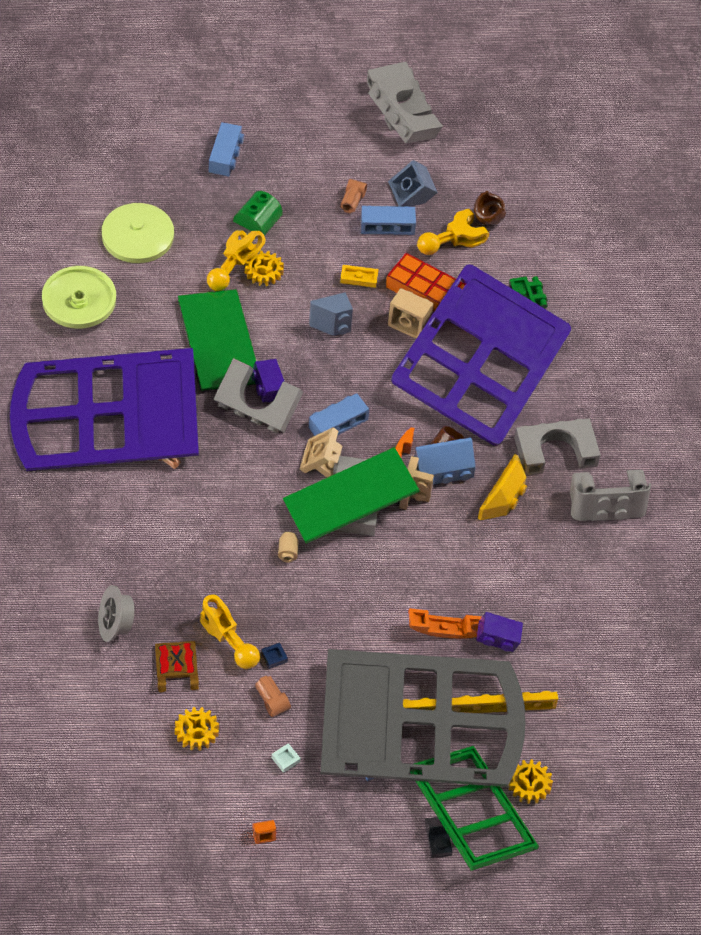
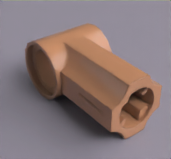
M349 179L345 196L341 202V208L344 212H355L360 199H363L365 196L367 183Z
M264 676L255 683V687L263 698L265 708L271 717L291 709L288 697L284 692H280L271 676Z

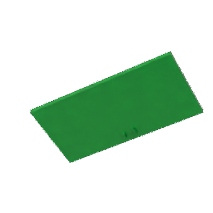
M237 289L178 296L190 348H193L194 364L201 391L219 389L233 358L253 368L256 357ZM250 377L247 385H255V381Z
M393 447L284 497L283 501L307 544L416 494L420 490L396 448Z

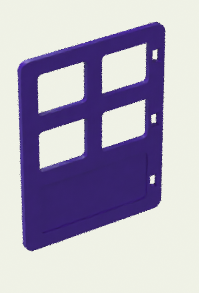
M468 264L463 268L393 373L391 381L398 388L486 442L498 446L502 443L571 332V326L566 321L484 271ZM460 281L466 284L463 289L457 287ZM434 320L440 323L437 329L431 327ZM445 321H450L481 341L479 348L469 363L461 361L432 342ZM492 350L501 352L529 370L517 392L510 391L480 372L481 367ZM423 355L459 376L446 398L439 397L409 378L412 370ZM407 361L413 364L410 369L404 367ZM470 385H475L506 404L507 408L494 428L488 427L457 407Z

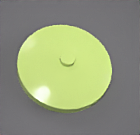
M131 203L116 208L106 217L102 225V240L105 248L114 257L130 263H146L160 258L170 249L174 240V226L170 217L158 207L145 203Z
M88 266L67 267L54 273L46 281L42 290V304L46 314L54 322L69 328H89L100 324L111 315L116 305V289L111 279L98 269Z

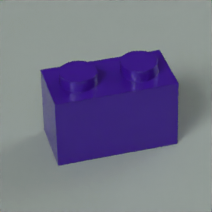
M277 359L256 361L251 378L256 383L257 395L261 397L263 403L272 402L284 381Z
M485 612L479 620L476 641L487 646L501 648L507 652H514L521 643L523 623Z

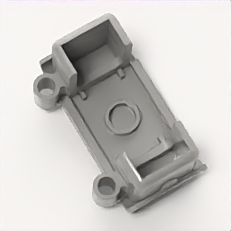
M627 470L630 487L596 489L593 476L589 472L574 473L570 487L572 501L571 516L579 521L622 520L643 517L647 511L651 483L647 486L643 470Z

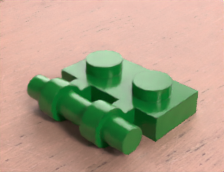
M527 276L509 279L511 289L534 303L540 304L544 309L548 307L547 296L542 290L543 284L537 276L532 278V282L528 281Z

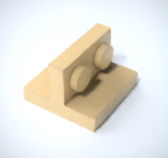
M332 427L308 439L300 466L302 472L307 473L316 469L326 477L334 475V463H338L342 450V445L336 442L338 430Z
M411 456L408 471L420 492L400 500V509L407 510L410 498L429 502L431 498L434 475L417 471L419 461L417 457Z

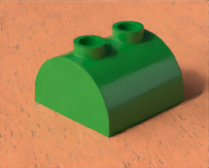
M256 191L236 213L233 222L250 231H261L265 236L283 215V210L278 200L265 191Z

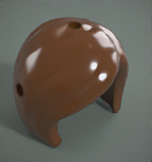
M488 191L481 193L474 204L476 218L485 225L493 226L499 224L506 216L505 203L502 198Z

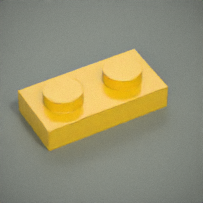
M342 265L340 283L376 288L379 269Z

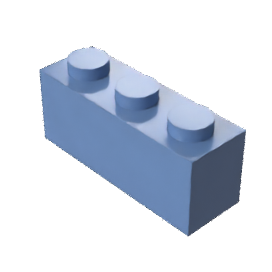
M221 122L209 159V173L230 176L231 170L235 169V157H239L240 153L239 144H243L244 141L242 126Z
M362 206L361 234L415 235V207Z
M357 393L347 396L342 401L331 404L320 412L313 413L309 417V429L316 436L334 427L338 430L339 435L367 421L369 408Z

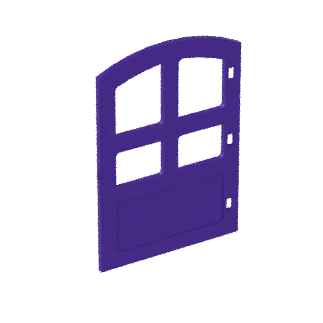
M193 348L25 363L17 378L10 407L12 438L25 470L35 471L199 456ZM172 355V359L161 360V356ZM103 361H114V364L103 365ZM56 366V369L45 370V367ZM122 369L123 400L94 403L93 372ZM78 373L77 405L27 409L31 389L37 376ZM124 415L125 446L123 448L95 450L94 418ZM79 419L78 452L49 455L36 454L29 438L28 423Z

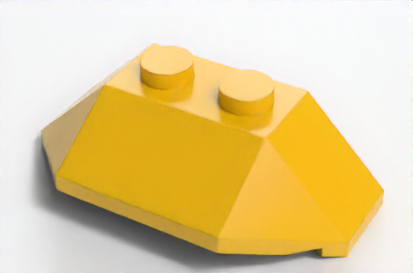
M514 454L481 505L478 514L479 520L507 515L511 509H515L519 495H524L527 489V485H525L526 474L517 454Z

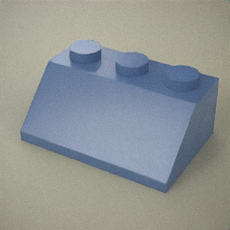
M472 438L415 448L414 457L419 458L417 471L434 475L433 485L474 478L475 459Z

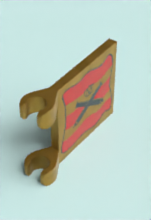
M195 641L155 643L158 692H166V678L190 677L191 690H198L199 678Z

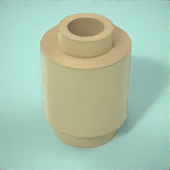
M285 532L279 538L278 557L284 562H292L298 557L299 540L295 533Z

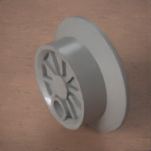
M114 585L109 586L105 590L99 607V631L102 639L106 642H111L117 635H127L131 630L134 620V602L130 595H122L119 588Z

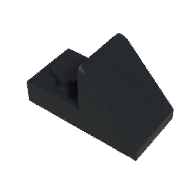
M438 817L425 818L431 858L452 856L450 836Z

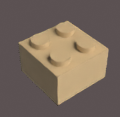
M400 288L390 303L388 326L417 339L432 316L433 303Z

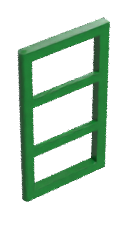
M474 746L450 753V764L471 758L478 769H489ZM434 758L414 764L433 765ZM410 769V773L422 775V770ZM481 774L486 779V774ZM415 781L471 871L535 851L539 848L534 837L500 786L469 784L436 794L429 782ZM490 787L506 813L457 828L441 802ZM512 821L525 841L475 857L463 836Z

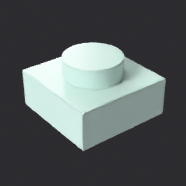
M289 743L272 753L271 756L283 773L300 763L301 760Z

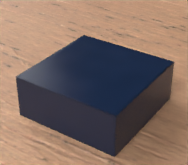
M280 642L261 649V654L269 669L288 662Z

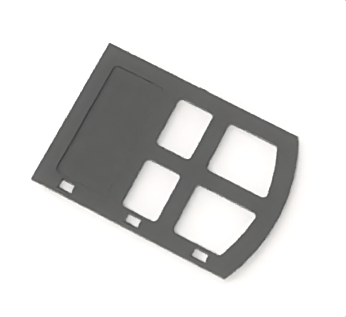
M328 649L320 774L508 787L521 757L526 725L522 691L510 661ZM406 670L428 671L437 674L435 710L406 709L403 707L404 672ZM458 673L496 676L504 694L508 714L493 715L452 711V675ZM403 724L431 725L435 727L433 765L404 764L401 762ZM461 727L506 731V744L497 768L493 770L452 767L450 765L451 728ZM345 765L357 766V771L345 770ZM410 769L422 770V775L409 774ZM474 774H486V779H474Z

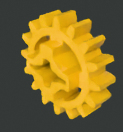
M260 250V254H256L245 263L247 279L252 278L253 284L259 282V286L262 283L268 286L269 282L275 284L276 280H281V275L284 273V263L281 262V257L276 258V253L270 255V251L263 253Z
M193 707L192 712L186 709L185 715L179 714V721H175V735H178V742L183 741L184 748L190 745V750L198 747V750L201 751L202 746L208 749L209 742L215 743L216 737L219 736V723L217 722L216 715L211 717V711L209 710L205 713L203 707L199 711H196V708Z
M530 759L529 764H527L525 760H522L521 766L519 764L508 789L514 790L513 797L520 796V802L523 799H527V804H530L531 800L538 803L539 798L545 800L546 795L551 792L553 780L550 779L552 773H546L548 767L541 768L540 761L537 764H533V759Z

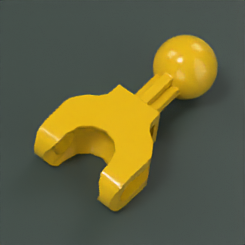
M465 209L455 214L454 220L448 223L446 232L438 235L431 232L423 233L418 238L417 247L425 255L435 254L441 244L449 241L454 246L463 245L473 248L485 243L489 237V232L485 227H471L470 225L473 223L475 214L471 209Z
M243 230L233 232L226 242V250L223 253L227 259L221 268H214L208 273V286L214 291L226 289L230 283L229 273L235 265H244L247 260L258 254L264 246V234L261 231H251L248 235ZM257 236L258 242L256 244H253L252 242Z
M217 595L206 596L202 604L203 611L200 613L201 624L209 634L215 636L220 642L225 639L235 650L234 660L240 668H254L260 660L259 650L253 644L244 643L236 634L237 624L225 603ZM209 602H214V603H216V604H217V609H215V608H213V607H209V606H208V603H209Z

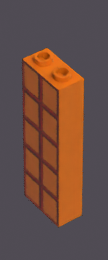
M405 253L387 275L386 288L396 293L402 288L421 298H425L433 303L432 312H435L456 278ZM460 281L457 287L463 289L466 284Z

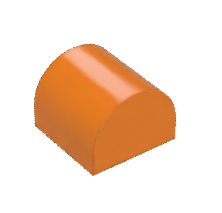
M274 820L252 823L255 844L276 840Z

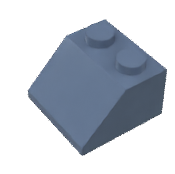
M415 160L411 161L388 181L399 207L425 204L438 193L427 167Z
M346 292L310 301V327L332 336L351 332L353 308Z

